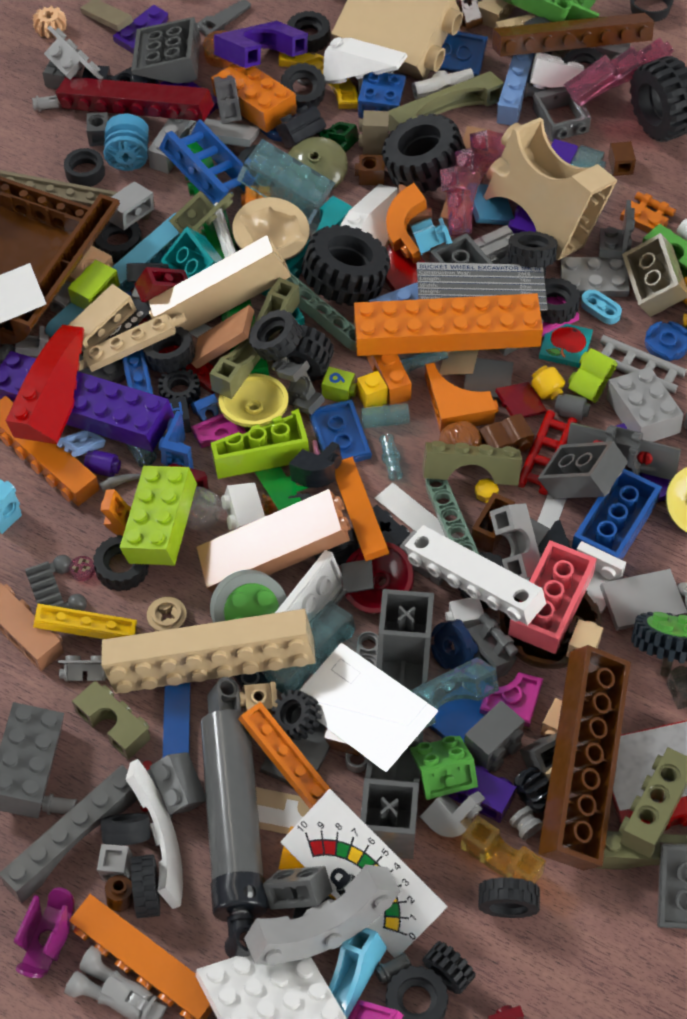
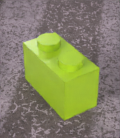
M95 260L68 287L71 303L85 310L112 284L118 287L120 283L117 270Z

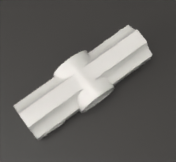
M471 68L450 74L444 70L438 71L430 79L412 83L413 96L415 100L474 78V73Z

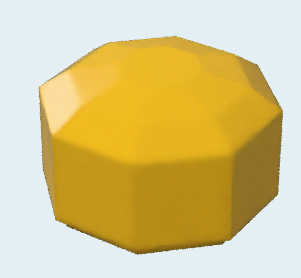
M486 478L478 481L474 492L478 500L487 503L493 492L498 494L499 489L493 480Z

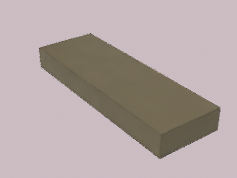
M91 0L80 7L82 14L117 31L122 30L133 22L131 15L100 0Z

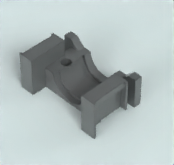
M282 357L271 366L272 370L277 372L279 378L291 381L287 389L288 404L292 405L294 410L299 409L300 412L310 414L311 416L325 401L323 395L315 391L306 372L310 368L307 360L304 363L296 364L290 362L287 357Z

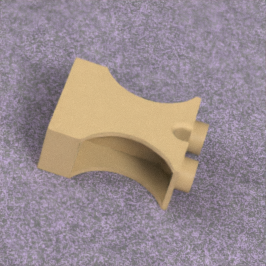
M537 118L523 125L518 122L512 124L501 139V143L505 146L502 156L487 171L486 177L490 180L484 198L488 200L493 197H504L519 204L532 219L537 232L546 233L557 240L556 259L560 260L585 246L617 179L599 164L586 168L576 167L560 158L548 141L542 118Z

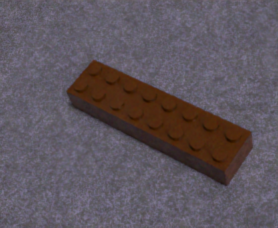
M590 645L578 648L569 654L538 852L540 856L583 871L602 867L631 665V662Z

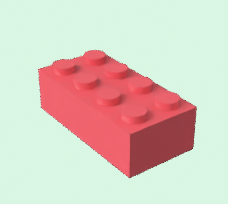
M549 540L529 581L543 589L546 604L528 625L510 619L508 635L556 654L594 575L597 558Z

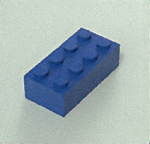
M623 469L622 474L617 478L606 497L597 498L576 531L571 549L577 551L582 541L623 560L657 505L662 486Z

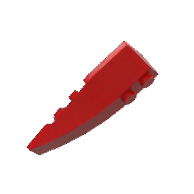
M62 324L41 350L23 381L5 420L14 438L58 444L74 407V390L77 388L76 376L80 367L79 355L82 353L84 327Z

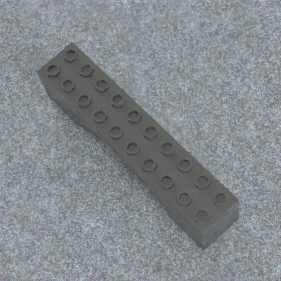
M383 589L376 667L426 702L434 593ZM424 729L418 734L419 743L423 742ZM411 746L406 748L387 772L368 759L360 817L399 858L413 859L420 781V771L410 753Z

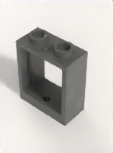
M574 86L556 87L534 93L532 108L537 118L543 119L545 132L551 142L554 139L560 140L589 132L591 116ZM569 105L576 119L554 124L547 111Z

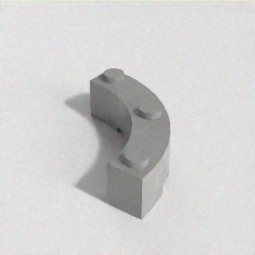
M365 865L360 873L344 888L346 893L335 901L326 900L318 906L306 910L302 917L292 920L289 919V916L267 919L256 918L244 938L254 963L276 965L278 963L308 958L329 949H336L344 941L364 930L383 914L385 910L392 906L393 901L401 892L389 868Z

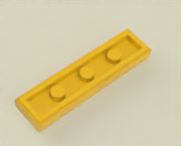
M37 603L33 628L99 639H110L135 635L137 620Z

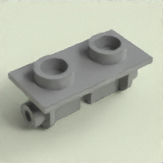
M93 655L91 660H81V656H65V660H58V663L64 664V669L59 670V678L64 679V681H83V671H88L87 681H106L108 679L101 665L102 655Z

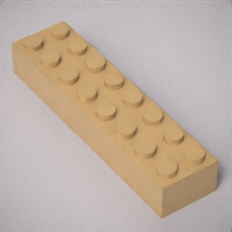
M305 609L102 640L101 665L115 694L143 689L151 690L156 687L169 685L177 686L189 682H203L209 679L235 675L255 674L256 672L269 670L277 671L288 667H303L316 663L314 637Z

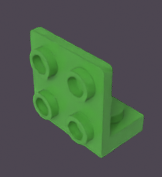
M447 736L439 741L431 743L422 742L416 747L410 748V753L420 771L426 800L478 787L474 758L461 736Z

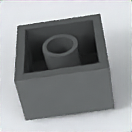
M502 700L465 734L464 743L474 758L475 766H482L489 773L491 771L497 772L509 754L513 756L522 746L521 739L524 735L525 720Z

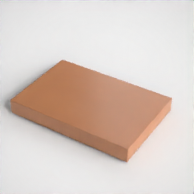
M248 305L198 336L195 357L192 359L191 364L196 369L200 368L249 337L254 309Z

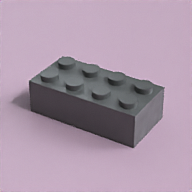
M13 702L0 745V811L36 819L39 818L62 731L64 713Z

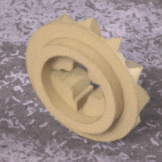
M173 597L159 598L147 610L149 626L153 627L155 631L176 629L184 626L187 617L184 604ZM171 612L172 619L166 618L163 620L162 614L167 615Z

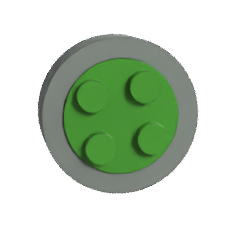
M251 569L236 571L225 577L214 590L210 603L211 618L213 623L273 614L286 600L287 596L274 579L261 571Z

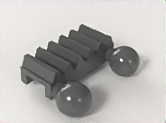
M58 555L54 558L53 563L49 564V561L27 568L25 572L37 603L84 611L87 607V600L81 594H73L67 602H63L53 572L66 574L71 570L72 561L67 555Z

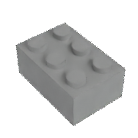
M651 367L609 379L606 399L627 429L643 433L642 440L650 442L680 433L684 414Z

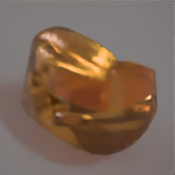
M263 494L260 501L264 515L268 516L277 512L278 509L270 496L267 497Z

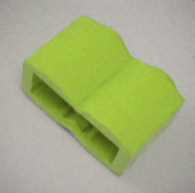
M590 348L588 352H584L579 362L581 366L578 371L571 374L568 380V384H570L568 389L596 403L618 363L614 359Z

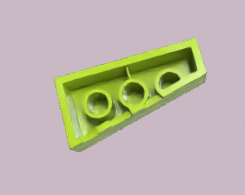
M299 409L291 411V415L285 418L281 416L273 418L272 423L262 427L259 424L250 427L249 432L244 434L237 432L211 443L213 462L218 479L286 466L302 449L309 451L308 438Z

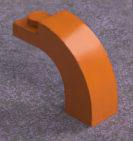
M412 183L397 194L389 206L386 217L388 237L394 252L400 249L406 259L410 258L413 264L421 260L420 250L406 231L407 225L413 217L427 209L426 198L415 183Z
M115 489L106 490L104 499L101 502L100 510L106 516L103 525L114 534L123 536L131 507Z

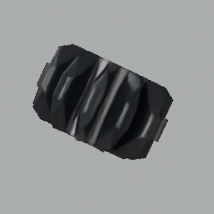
M537 767L524 769L514 778L516 793L526 806H530L534 813L540 814L542 811H545L550 779Z

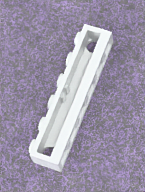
M424 525L405 545L408 554L407 558L415 567L420 566L426 569L432 576L446 580L453 588L457 589L459 587L466 591L473 599L479 598L486 602L493 610L499 609L506 613L513 621H520L528 625L546 604L541 587ZM514 597L518 598L519 600H521V601H523V602H517V601H515V600H514Z

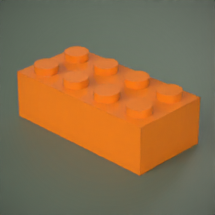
M232 64L213 76H219L223 79L231 75L235 78L241 116L266 133L281 124V118L292 114V116L297 114L295 93L255 66L243 68ZM211 77L214 96L217 97L214 78Z

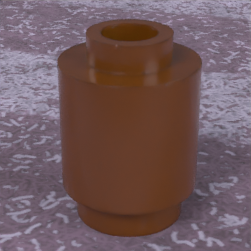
M115 875L108 879L105 884L106 904L111 910L117 912L124 911L133 902L132 882L126 876Z

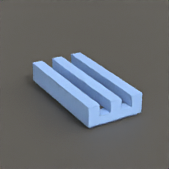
M84 430L60 438L57 446L60 448L65 446L64 451L67 453L72 451L71 455L77 457L86 454L88 451L103 448L106 440L98 434Z

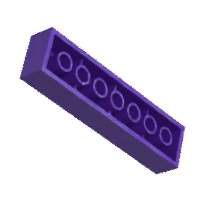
M13 351L8 353L0 365V399L7 396L14 403L22 383L36 358ZM77 371L74 407L66 425L153 452L166 431L170 418L174 417L169 400Z

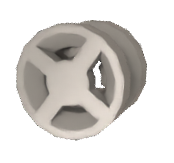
M530 806L522 808L509 820V824L519 831V836L522 840L532 837L543 826V822L539 818L534 817Z

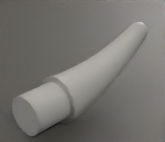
M117 475L109 477L99 484L104 492L125 482L140 479L141 475Z

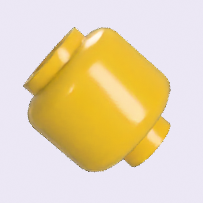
M545 365L533 373L531 386L541 399L551 398L553 401L557 399L559 394L562 395L564 393L562 389L565 386V380L555 367H547Z

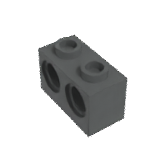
M326 866L278 870L263 883L270 910L318 906L333 892Z

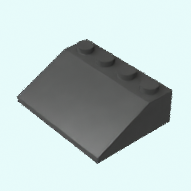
M195 17L137 29L131 68L132 74L177 84L183 82L190 83L197 80L201 36Z

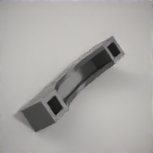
M123 765L116 769L0 872V878L4 886L21 904L43 885L56 865L81 839L101 825L102 819L125 812L138 800L126 782L128 770Z

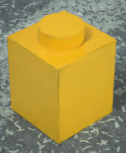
M379 371L357 378V395L366 412L387 404L388 387Z

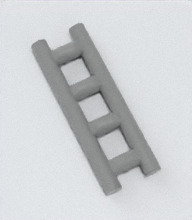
M603 335L600 340L601 344L606 345L601 352L602 354L610 357L614 349L626 354L622 362L614 359L618 363L616 370L626 374L640 370L630 366L634 358L647 362L645 368L651 367L654 370L656 366L668 371L665 378H659L666 390L675 394L678 385L672 383L676 375L683 378L686 375L687 369Z

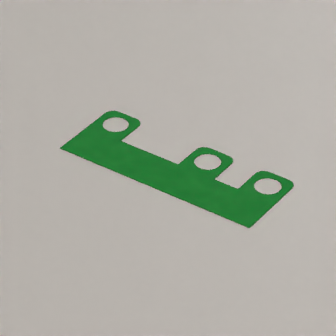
M281 467L255 472L279 511L302 501L300 497L288 499L289 496H294L298 491L310 488L299 486L294 481H291V476L287 477Z

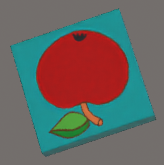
M564 324L546 333L539 353V359L580 368V358L584 352H588L593 329Z

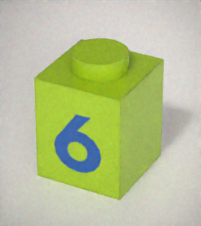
M333 367L328 368L321 384L323 397L336 402L350 400L351 396L355 397L357 393L355 373Z

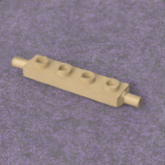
M166 313L84 350L83 360L79 361V371L88 368L93 372L174 335L176 332L175 327L188 322L184 313L172 319Z

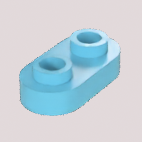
M587 290L583 293L581 306L585 311L606 324H615L620 320L622 308L618 303L597 290Z

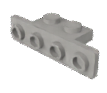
M50 25L47 29L57 39L44 54L66 77L71 79L84 65L98 79H103L98 73L101 69L92 61L88 63L89 57L81 50L77 52L78 46L70 39L66 41L67 35L59 28L55 30Z

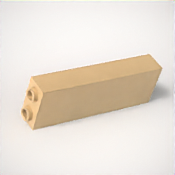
M266 235L148 300L151 307L149 314L154 319L166 313L172 319L184 313L188 322L177 327H182L190 332L271 288L279 277L286 280L291 277L284 258Z

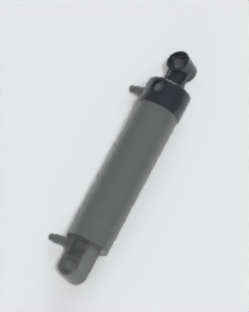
M222 677L208 693V714L202 718L200 724L212 881L210 884L212 913L216 919L227 922L229 937L225 941L224 948L228 957L232 958L235 956L246 957L251 955L244 938L255 919L263 916L270 906L263 883L266 881L263 874L252 736L238 720L245 713L241 711L238 684L230 677Z

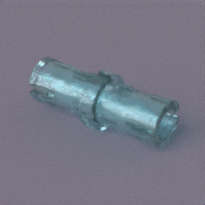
M384 434L379 438L383 451L382 461L386 464L389 480L395 481L394 472H396L397 480L403 477L399 463L400 453L396 450L394 436L387 434L388 442H386Z

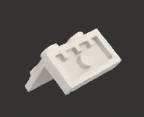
M581 541L577 551L597 558L594 575L587 587V594L594 603H597L600 614H602L607 605L600 585L603 582L622 579L626 562Z

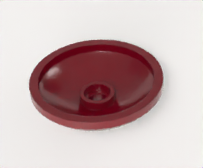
M385 542L389 554L372 559L374 589L345 594L347 600L362 612L369 614L381 613L383 589L412 590L414 583L413 565L409 562L408 555L393 543ZM361 548L353 552L346 563L365 560ZM386 579V583L380 586V581Z

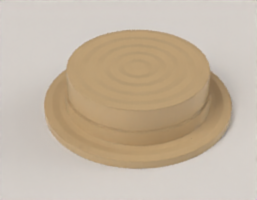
M265 197L250 201L237 212L233 221V236L240 249L267 235L284 260H288L299 254L308 242L310 229L306 216L296 205L280 198Z

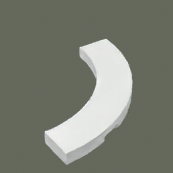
M137 759L130 762L126 782L137 796L142 808H148L153 820L150 827L155 844L160 846L162 861H159L157 891L168 905L174 909L181 906L183 894V870L179 845L170 815L160 792L147 770Z

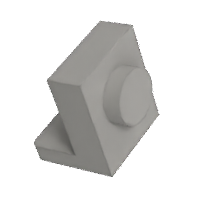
M39 326V336L28 335L25 340L15 343V352L26 356L38 357L48 342V335L44 334V326Z

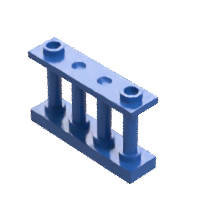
M201 119L197 121L191 135L180 139L173 131L167 132L159 147L213 204L219 203L228 194L229 190L237 186L245 192V186L254 184L257 179ZM197 142L204 150L194 154L187 145ZM211 157L218 165L208 169L201 160ZM225 171L232 180L222 183L215 175Z

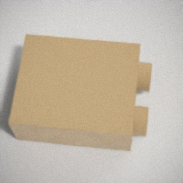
M347 0L331 34L334 39L338 37L353 38L406 53L408 57L398 70L395 71L422 81L427 79L430 70L437 72L440 69L445 58V48H442L448 34L455 35L458 32L462 23L463 12L459 11L456 0Z

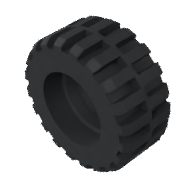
M664 56L640 65L633 73L630 81L631 105H633V112L638 118L639 125L643 127V131L646 134H649L650 138L659 142H667L686 135L687 67H685V63L678 58Z
M422 114L418 115L417 118H409L406 120L407 122L397 125L396 130H392L389 133V138H386L382 148V159L394 185L399 188V185L402 184L408 187L415 183L421 193H426V191H436L441 186L443 188L448 185L450 180L453 181L457 178V173H461L466 163L467 151L460 131L454 121L440 114L438 116L435 114L424 116Z
M332 225L330 228L326 226L316 231L310 238L301 268L307 285L310 288H314L313 290L316 294H321L328 301H336V304L342 305L345 303L347 306H354V303L369 302V300L376 298L381 293L390 268V257L385 246H382L381 241L374 239L373 235L369 232L365 233L362 229L357 227L356 229L351 228L349 225Z

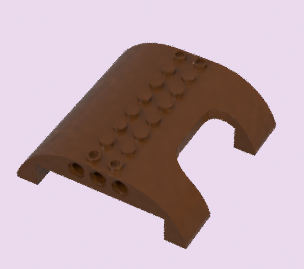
M0 176V275L30 263L46 302L44 306L0 323V344L19 343L30 334L120 205L118 199L99 194L91 207Z

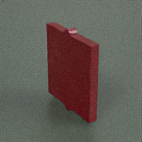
M529 382L500 387L495 390L503 403L502 407L506 408L510 416L522 414L524 418L547 412V409L539 399V395L536 394Z

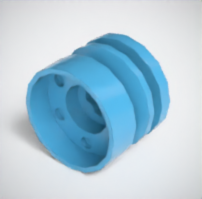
M119 114L107 121L103 154L110 166L123 171H133L141 168L146 163L149 142V127L142 118L132 114Z

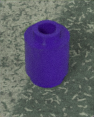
M94 450L87 452L84 466L94 474L113 477L120 471L121 460H118L117 454Z

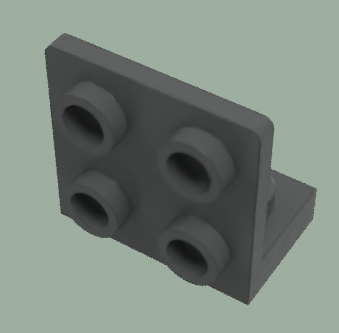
M626 200L622 230L613 227L600 228L599 257L623 259L622 254L631 250V234L634 232L635 208H631V200Z

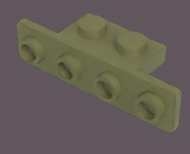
M199 191L169 222L180 234L187 226L201 233L200 228L205 223L209 226L217 218L216 213L221 208L226 210L233 203L231 198L234 194L229 192L215 206L202 191Z

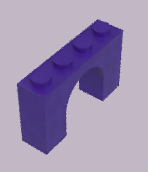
M279 21L214 35V55L243 68L261 64V48L277 50L291 57L307 53L308 33Z

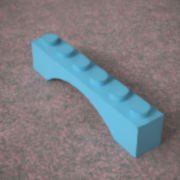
M365 928L342 943L336 968L329 985L330 991L347 1019L387 949L378 932L369 928Z

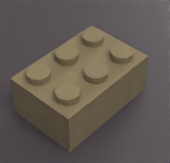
M661 233L622 254L638 305L649 317L687 298V287L673 246Z

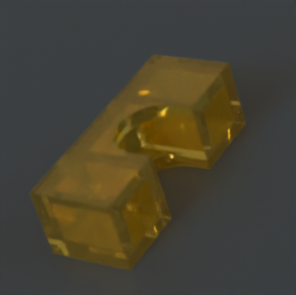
M478 815L462 835L461 849L504 878H520L537 883L544 872L546 860L525 846H522L520 850L509 846L501 838L500 830Z

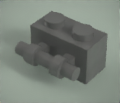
M484 613L479 617L482 624L467 628L478 646V652L474 655L471 665L487 683L508 674L518 659L515 656L518 649L513 644L514 640L509 635H505L499 628L500 624L494 618L491 619L487 613Z
M188 752L169 754L150 766L151 769L147 770L160 792L171 819L173 814L189 812L206 802L205 792Z

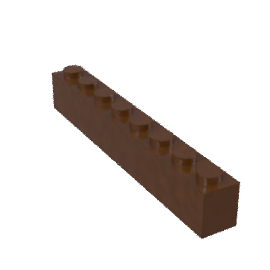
M646 13L493 28L492 48L501 57L652 41L654 20Z

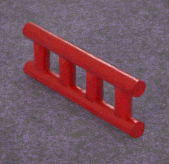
M548 410L545 414L521 470L518 487L524 488L527 482L539 485V493L542 495H547L548 491L538 480L539 475L531 473L535 463L546 467L551 460L550 458L538 455L543 445L555 449L556 452L560 445L567 444L570 423L577 424L578 422L574 417H570L567 423L555 420V412L552 410ZM550 428L563 432L560 441L546 437Z

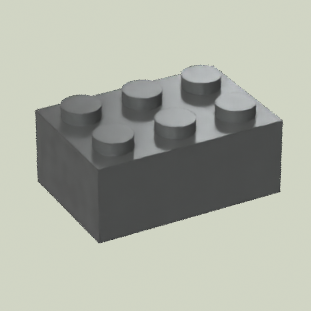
M614 441L560 445L538 477V480L553 499L606 497L617 478L622 474V470L628 461Z

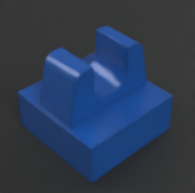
M215 393L190 405L193 413H196L202 422L207 420L205 416V411L207 410L211 411L214 417L219 414L218 400Z

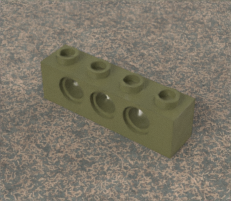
M667 747L663 756L658 754L652 766V769L655 770L653 776H646L641 790L644 791L642 797L638 795L635 797L630 808L633 814L631 818L627 816L624 818L619 829L623 833L620 844L648 858H651L687 787V756ZM652 799H657L661 803L655 802ZM641 820H647V821H649L651 824H646V823L642 822Z

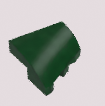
M338 122L330 128L318 132L319 137L337 142L345 153L359 140L357 125Z

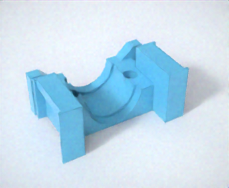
M430 217L410 225L421 255L424 252L430 251L431 247L444 242L446 244L452 243L443 218L438 219L440 224L437 226L433 225Z

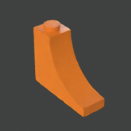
M435 363L425 364V381L440 432L453 422L467 421L474 426L495 422V413H498L499 409L497 400L492 399L490 391L476 392L461 389L443 378L438 372Z

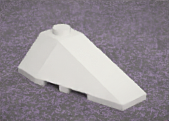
M338 37L333 39L325 50L323 74L326 84H340L346 82V78L356 76V79H361L370 72H374L377 75L398 70L408 56L404 52L353 38Z
M542 52L535 53L530 75V82L539 89L617 81V76L614 73L594 67H588L586 70L583 69V65L573 61L566 64L561 60V57Z
M381 184L377 185L349 210L340 226L349 225L351 228H360L365 233L369 232L373 235L374 239L380 240L382 246L386 248L390 242L386 217L391 202L398 194V188Z

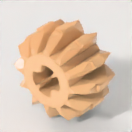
M43 7V10L38 9L37 13L33 15V27L40 37L46 36L47 39L50 37L56 38L47 29L49 25L55 30L57 28L62 31L66 30V16L59 7Z

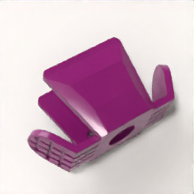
M60 887L51 890L43 916L39 896L34 895L14 939V943L27 951L23 961L16 967V971L19 974L31 978H42L47 975L53 960H58L60 950L64 946L68 933L71 930L69 920L74 914L75 899L68 890ZM45 931H52L45 947L39 943L40 935Z

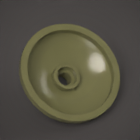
M312 137L302 140L290 150L285 161V172L289 182L297 190L307 194H323L335 189L344 180L348 170L347 156L343 148L337 142L324 137Z

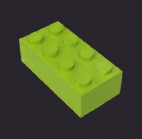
M143 466L120 544V549L129 564L175 566L197 486L189 467Z

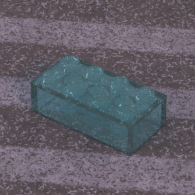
M261 139L244 162L237 181L264 197L280 198L296 205L304 213L309 224L312 223L319 213L320 207L325 204L335 185V182L264 139Z

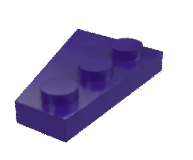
M152 5L135 18L131 24L113 35L114 42L134 54L137 29L166 23L169 19L168 13Z

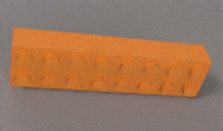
M538 293L354 303L357 356L541 347L543 326Z

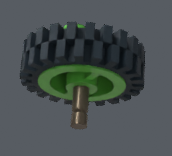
M647 612V614L641 613L635 618L631 642L634 643L635 647H639L641 652L647 651V655H657L656 658L663 659L660 670L661 676H670L674 660L684 664L687 661V615H678L676 617L672 613Z

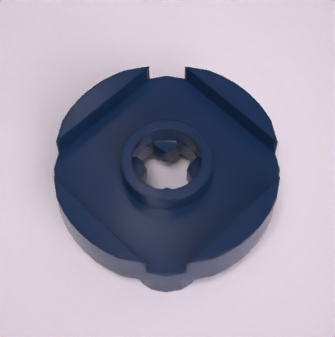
M460 619L447 620L434 627L431 637H434V645H431V648L439 665L444 669L450 668L455 672L467 668L472 663L474 655L477 654L478 646L473 641L464 623Z

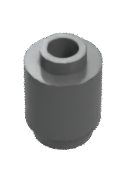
M566 393L564 395L559 394L554 411L562 417H574L582 421L583 417H588L590 404L587 403V398Z

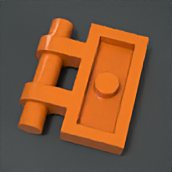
M636 193L634 199L639 201V204L631 201V208H635L634 227L646 233L652 231L658 224L666 227L669 218L664 215L673 217L676 209L670 207L669 203L664 201L661 203L653 199V196L648 193ZM648 206H650V207L656 209L657 211L654 212V211L648 209ZM625 209L623 210L620 216V220L622 221L624 220Z

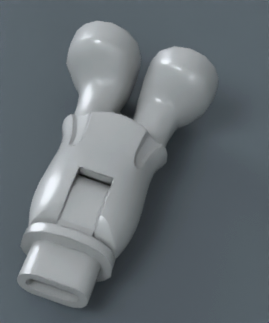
M91 946L83 956L80 963V971L105 982L103 987L92 982L81 972L75 971L64 991V994L70 997L84 995L98 1001V1004L109 1006L128 1019H161L167 1009V1006L158 1002V997L153 996L144 986L123 977L117 970L114 972L104 965L101 952L94 946Z

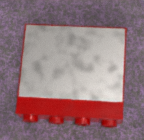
M687 720L621 735L612 801L620 825L626 816L631 818L633 811L630 810L632 803L637 795L642 797L644 791L641 790V787L647 775L653 776L655 770L652 769V766L658 754L663 756L667 747L687 756ZM687 787L665 831L670 826L679 824L682 827L687 826ZM652 799L655 802L661 803L657 799ZM641 820L642 822H644V823H646V824H651V823H650L649 821H647V820Z

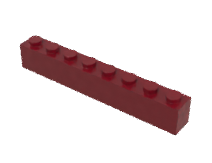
M65 77L55 92L63 109L192 121L201 119L203 122L214 106L209 88L79 77L69 79Z

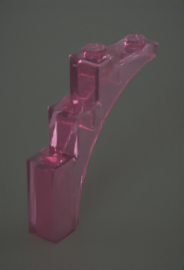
M659 37L642 50L637 51L632 46L612 60L607 55H604L565 83L564 86L573 101L581 107L607 90L631 81L633 73L640 65L664 56L673 57L671 53L674 52V49L668 41L664 43Z
M484 130L470 134L471 148L456 151V166L440 170L441 191L447 192L450 236L455 237L472 233V212L476 192L484 174L502 156L505 146L501 143L503 133Z

